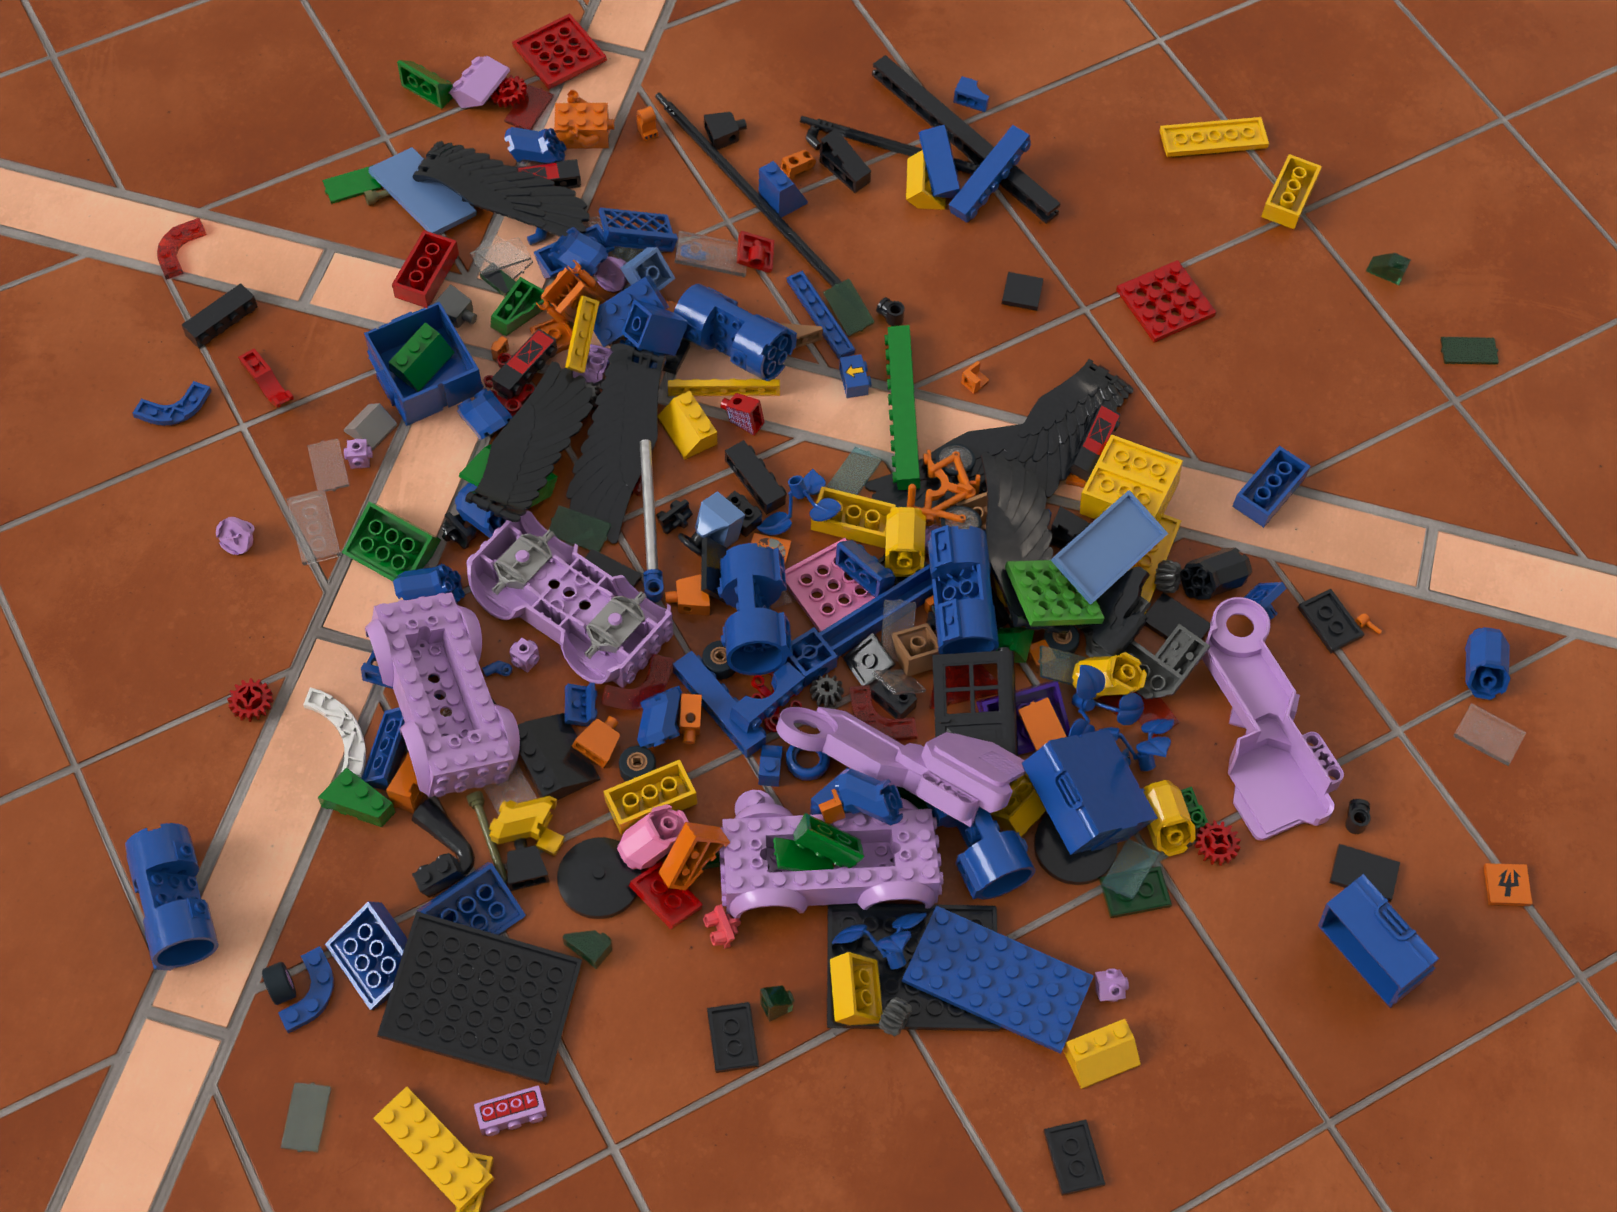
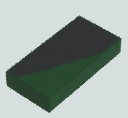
M491 264L480 273V278L504 297H506L516 283L515 280L494 264Z

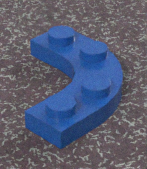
M193 381L180 401L171 405H159L141 399L132 414L134 418L156 425L178 424L191 418L201 409L211 393V388Z
M321 946L301 955L310 975V990L302 1000L278 1012L288 1033L316 1019L328 1006V1001L334 990V976Z

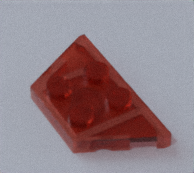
M969 665L946 667V688L970 687ZM973 665L974 686L998 685V681L982 665ZM934 685L929 704L930 709H934ZM998 690L974 691L975 699L998 694ZM970 691L946 693L947 706L970 701Z

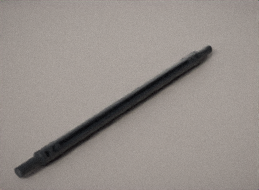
M805 116L800 118L801 123L811 126L816 125L819 130L830 133L837 128L843 137L908 156H913L922 150V148L822 119L816 120ZM954 158L956 169L973 174L980 166Z

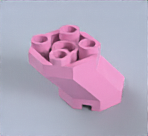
M668 804L655 807L648 815L624 832L617 850L624 863H627V866L631 869L641 870L653 867L658 860L670 852L685 822L689 821L683 811L677 810L676 812Z

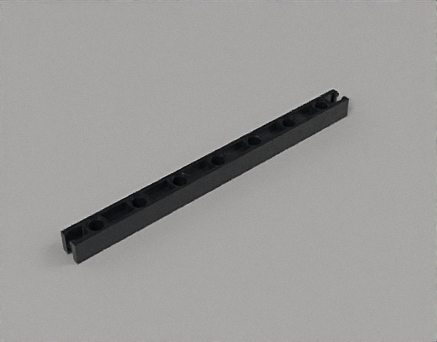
M886 55L873 63V67L876 70H873L872 76L932 127L945 124L950 142L975 164L981 165L994 148L988 141ZM1016 165L1010 169L1009 175L999 183L1044 223H1048L1059 214L1057 208L1060 207L1061 203Z

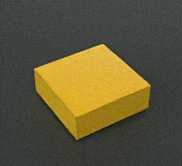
M546 828L536 846L538 849L555 856L565 837Z

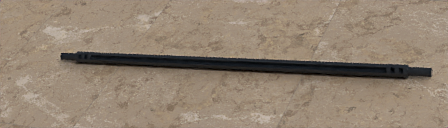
M660 92L657 93L655 98L664 106V110L835 291L860 312L863 306L854 298L853 293L681 111Z

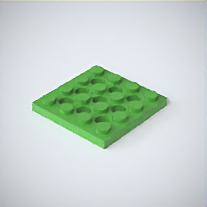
M1051 560L1007 561L1005 569L1031 627L1102 624L1105 618L1097 601L1095 600L1090 605Z

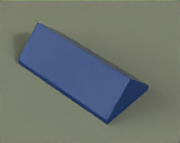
M945 124L920 131L919 137L933 197L953 199L961 190Z
M599 224L586 228V233L583 234L603 245L607 249L606 253L615 250L614 246L604 245L605 234ZM556 242L534 251V256L544 278H552L564 270L563 266L548 257V254L551 253L550 249Z
M400 707L384 711L362 776V780L373 788L386 790L399 769L406 748L404 737L400 734L399 730L405 724Z

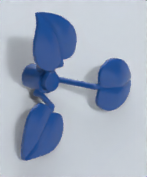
M812 469L804 478L796 475L788 480L791 490L788 492V515L785 512L773 513L761 525L757 526V529L767 535H778L787 531L792 526L790 518L792 517L793 496L797 499H802L805 496L814 507L809 513L814 521L828 520L837 515L842 508L840 503L832 498H824L818 504L813 501L810 495L820 493L821 486L826 487V481Z
M1080 665L1076 686L1077 692L1072 697V704L1079 708L1078 712L1082 714L1084 719L1079 718L1073 723L1068 737L1095 732V727L1089 724L1090 719L1085 713L1093 710L1095 705L1118 712L1117 721L1122 725L1135 723L1141 717L1144 710L1142 698L1136 693L1125 694L1119 701V708L1094 701L1093 698L1096 697V693L1101 692L1105 687V676L1099 669L1093 666Z
M1154 719L1144 723L1141 730L1144 733H1148V740L1137 744L1136 749L1138 753H1135L1124 735L1120 733L1119 728L1107 727L1097 731L1109 729L1114 740L1122 739L1133 755V759L1138 760L1140 770L1150 771L1156 767L1153 755L1166 758L1167 751L1171 745L1170 738H1152L1153 734L1167 732L1173 727L1175 722L1174 719Z
M910 913L897 918L892 923V927L897 928V932L879 941H876L870 932L866 930L867 925H853L838 933L833 939L832 945L835 943L853 942L862 935H866L881 952L882 957L887 958L890 969H898L906 964L903 950L911 937L910 931L902 930L917 925L927 914Z

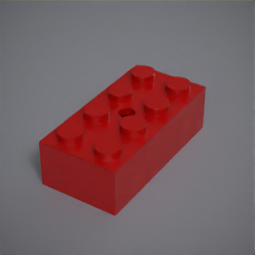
M423 230L392 283L394 297L428 308L459 255L457 241Z

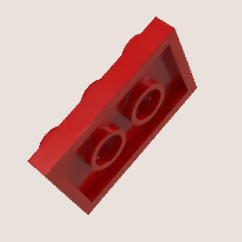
M660 861L631 880L629 887L672 930L698 912L703 904L688 888L687 890L668 888L659 874L663 865Z

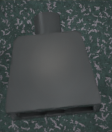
M450 284L434 304L440 301L455 328H459L465 321L474 324L477 314L473 313L472 301Z

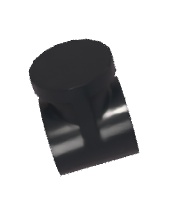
M884 297L879 302L876 312L884 316L890 326H899L904 320L905 307L899 301H891L888 297Z
M1363 799L1350 800L1348 818L1345 822V826L1350 833L1361 834L1370 823V803ZM1355 819H1359L1361 823L1356 822Z

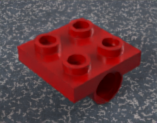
M741 230L738 236L737 264L770 273L773 270L774 240Z

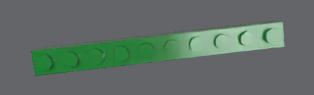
M910 325L887 327L888 334L884 336L885 346L889 345V349H885L886 360L890 361V364H886L887 375H890L891 378L887 379L888 390H891V394H888V403L892 405V409H889V419L893 421V425H890V435L894 436V440H891V451H895V456H892V467H896V472H892L893 483H897L898 490H908L910 484H915L916 489H920Z

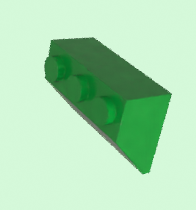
M397 61L403 87L441 109L453 99L449 93L453 88V84L450 81L444 80L436 73L430 72L422 65H418L413 61Z
M425 322L389 361V370L415 391L420 392L455 352L441 334Z
M807 813L804 814L793 833L794 842L802 849L808 848L821 858L827 857L833 860V863L839 867L852 868L864 857L860 839Z

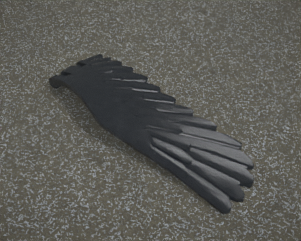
M443 141L437 142L427 152L426 159L422 160L418 171L412 176L417 182L426 179L439 182L475 207L538 227L559 237L562 235L567 236L568 233L566 231L572 227H575L582 234L586 233V226L582 222L590 220L589 213L583 210L588 207L582 199L575 197L576 192L574 190L555 186L554 181L535 178L534 174L529 172H518L517 167L504 165L501 160L490 159L489 154L476 153L474 148L464 149L463 145L453 146L452 143L444 144Z
M620 343L613 344L611 347L613 353L608 358L610 365L605 371L606 379L600 385L603 391L596 399L595 404L598 405V408L592 415L594 422L587 433L590 437L581 446V453L583 455L575 462L572 470L575 476L570 482L566 497L571 499L570 516L572 519L578 518L579 528L582 532L586 533L589 528H593L594 537L597 540L603 539L604 534H606L612 544L618 543L627 505L641 477L640 441L650 440L653 452L658 439V393L666 361L665 355L660 354L658 356L654 352L644 349L642 351L637 350L634 346ZM634 357L639 358V363L633 362ZM652 362L657 363L656 369L650 368Z
M1088 359L1076 374L1038 399L1016 439L1004 456L1008 463L1011 464L1012 460L1015 459L1022 464L1025 471L1032 470L1036 475L1039 486L1045 488L1046 498H1051L1058 488L1059 481H1065L1070 475L1067 469L1094 410L1102 403L1116 411L1117 407L1119 408L1123 404V399H1128V395L1133 393L1131 385L1120 379L1119 376L1110 374V370L1105 367L1095 365L1091 359ZM984 479L980 485L983 489L987 490L986 480Z
M551 362L531 396L492 442L482 480L474 491H470L466 495L465 502L477 504L478 508L486 512H494V516L511 522H520V516L526 514L525 510L529 509L532 506V501L539 497L538 491L548 483L545 478L553 472V465L561 459L560 452L570 446V438L580 432L583 427L581 421L587 418L593 409V405L589 403L592 398V388H585V378L579 375L574 378L572 370L567 368L561 370L557 362Z
M1023 424L968 431L941 447L955 443L962 444L971 449L975 455L976 462L973 469L966 474L969 481H975L976 475H980L981 484L985 479L981 453L987 452L994 459L998 454L1005 456ZM941 447L931 452V460L934 464H936V453ZM958 448L947 449L939 456L941 461L957 451L960 453L965 469L972 463L971 456L966 451ZM922 458L919 460L921 488L916 489L915 506L921 508L924 507L926 491L928 489L936 491L941 487V481L938 477H928L927 465H923ZM892 473L865 482V488L868 491L876 492L872 495V499L895 504L896 507H907L908 490H898L897 483H893ZM945 473L949 482L958 485L959 481L956 475ZM981 485L979 486L978 495H980L982 492H987V490L983 489ZM947 491L940 499L932 501L931 508L950 499L956 493Z
M983 452L981 453V460L987 487L986 534L990 568L1009 609L1013 626L1018 628L1026 626L1027 629L1035 631L1044 629L1048 633H1068L1070 631L1069 625L1030 626L1005 569L1007 561L1052 559L1053 549L1049 547L1052 533L1051 530L1047 529L1051 518L1050 511L1045 509L1047 500L1045 488L1039 486L1036 475L1032 470L1025 471L1019 461L1013 459L1010 464L1001 454L996 455L994 459L989 453Z

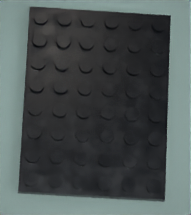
M858 903L828 905L827 1028L881 1029L879 1023L846 1025L835 1022L830 959L851 952L878 960L882 1012H884L890 1000L895 997L903 999L911 1005L912 1012L904 1029L1000 1031V1026L902 982V978L936 906L997 932V906L933 905L931 908H926L925 904L877 903L869 907L868 910H863ZM910 913L927 914L917 925L902 930L910 931L911 937L903 950L906 964L898 969H890L887 958L882 957L881 952L866 935H862L853 942L835 943L832 945V941L838 933L853 925H867L866 930L870 932L876 941H879L897 932V928L892 927V923L897 918Z
M416 911L377 1037L547 1085L582 959Z

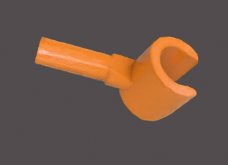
M1361 614L1354 620L1360 628L1366 625L1378 634L1382 632L1381 629L1370 622L1367 614Z

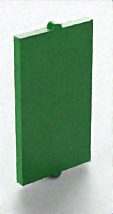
M369 167L323 180L326 189L325 194H328L331 204L363 195L364 191L382 189L381 185L369 174Z
M777 837L773 839L775 849L773 854L776 856L778 869L790 871L834 869L833 860L827 857L821 858L808 848H800L794 840Z

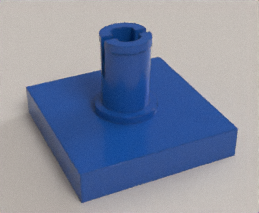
M1283 582L1258 583L1243 598L1251 599L1260 604L1267 612L1269 619H1272L1278 613L1271 603L1287 588Z

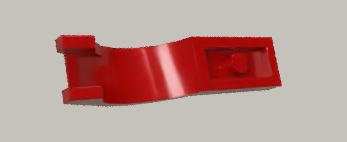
M255 348L238 357L240 363L257 382L261 391L272 405L278 408L289 400L294 399L289 390L285 391L272 369Z

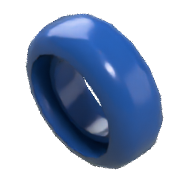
M793 745L789 746L786 752V765L794 777L812 781L826 773L830 765L829 755L822 751H817L816 753L820 758L819 763L813 768H804L796 760V756L803 749Z

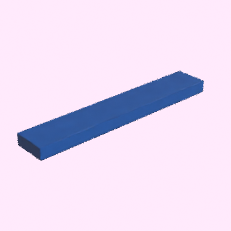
M800 271L788 276L787 283L816 326H822L823 336L840 360V357L854 354L856 349L804 272Z

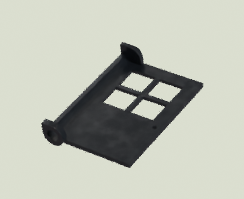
M1000 647L998 651L932 655L935 738L946 732L995 743L1018 756L1015 652L1010 651L1009 647ZM997 664L998 685L974 686L973 665ZM969 665L970 687L946 688V667ZM998 690L999 711L975 712L974 691ZM970 691L971 713L947 714L946 693Z

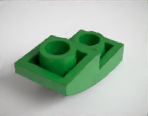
M1192 786L1180 790L1195 829L1205 826L1208 820L1202 805L1198 804Z

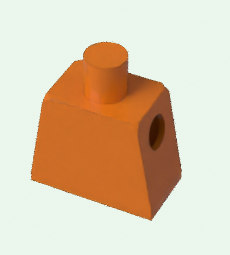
M701 574L676 580L677 591L665 592L666 603H678V613L710 615L709 595L701 591Z
M681 694L680 734H683V743L695 744L696 735H700L702 695Z
M609 716L605 722L596 719L575 739L571 747L604 768L620 737V734L614 730L619 722L612 716Z

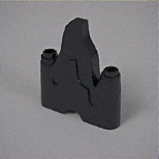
M1141 566L1133 567L1096 599L1105 618L1102 624H1080L1075 626L1085 634L1094 632L1093 640L1111 656H1118L1124 653L1147 623L1148 617L1142 612H1134L1131 616L1130 614L1138 605L1141 599L1142 587L1150 574Z

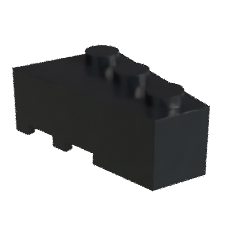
M837 128L821 138L820 163L854 193L870 183V168L863 162Z
M1060 506L1051 527L1052 539L1050 545L1063 549L1090 523Z

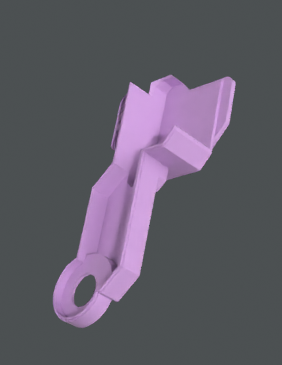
M1234 597L1221 602L1216 607L1206 639V643L1211 647L1202 657V660L1246 728V735L1237 739L1230 756L1228 775L1235 784L1233 798L1235 808L1253 837L1263 841L1304 822L1315 826L1327 822L1335 807L1328 793L1339 787L1344 777V772L1322 737L1316 732H1308L1302 735L1290 717L1296 690L1265 644L1270 631V619L1267 612L1260 604L1251 599ZM1233 615H1244L1252 621L1254 630L1247 637L1234 636L1227 629V620Z
M789 707L781 711L776 725L779 736L787 743L803 750L822 751L847 767L877 780L889 779L891 781L889 785L903 787L969 827H972L979 807L990 813L1006 807L1013 792L1009 783L1026 774L1021 764L1025 760L995 743L946 732L926 742L925 746L913 743L904 746L842 710L818 707L817 711L801 707ZM794 723L817 728L820 733H804L798 730Z

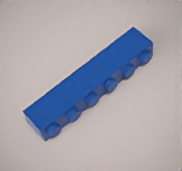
M1012 125L949 203L950 212L966 223L977 215L978 209L986 204L990 194L997 190L1002 179L1009 175L1010 169L1018 164L1022 154L1029 150L1031 146L1030 135Z
M690 651L673 663V673L691 694L702 695L701 706L746 758L761 749L762 745H766L767 735L761 726L755 730L751 729L746 733L729 718L732 706L739 702V700L735 697L732 698L726 685L719 683L716 674L706 668L699 655L696 656L693 651Z

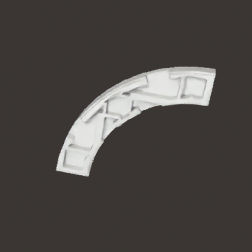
M310 687L303 704L304 708L321 714L336 727L344 743L342 771L347 767L362 779L366 764V747L357 720L349 709L334 699L333 696Z

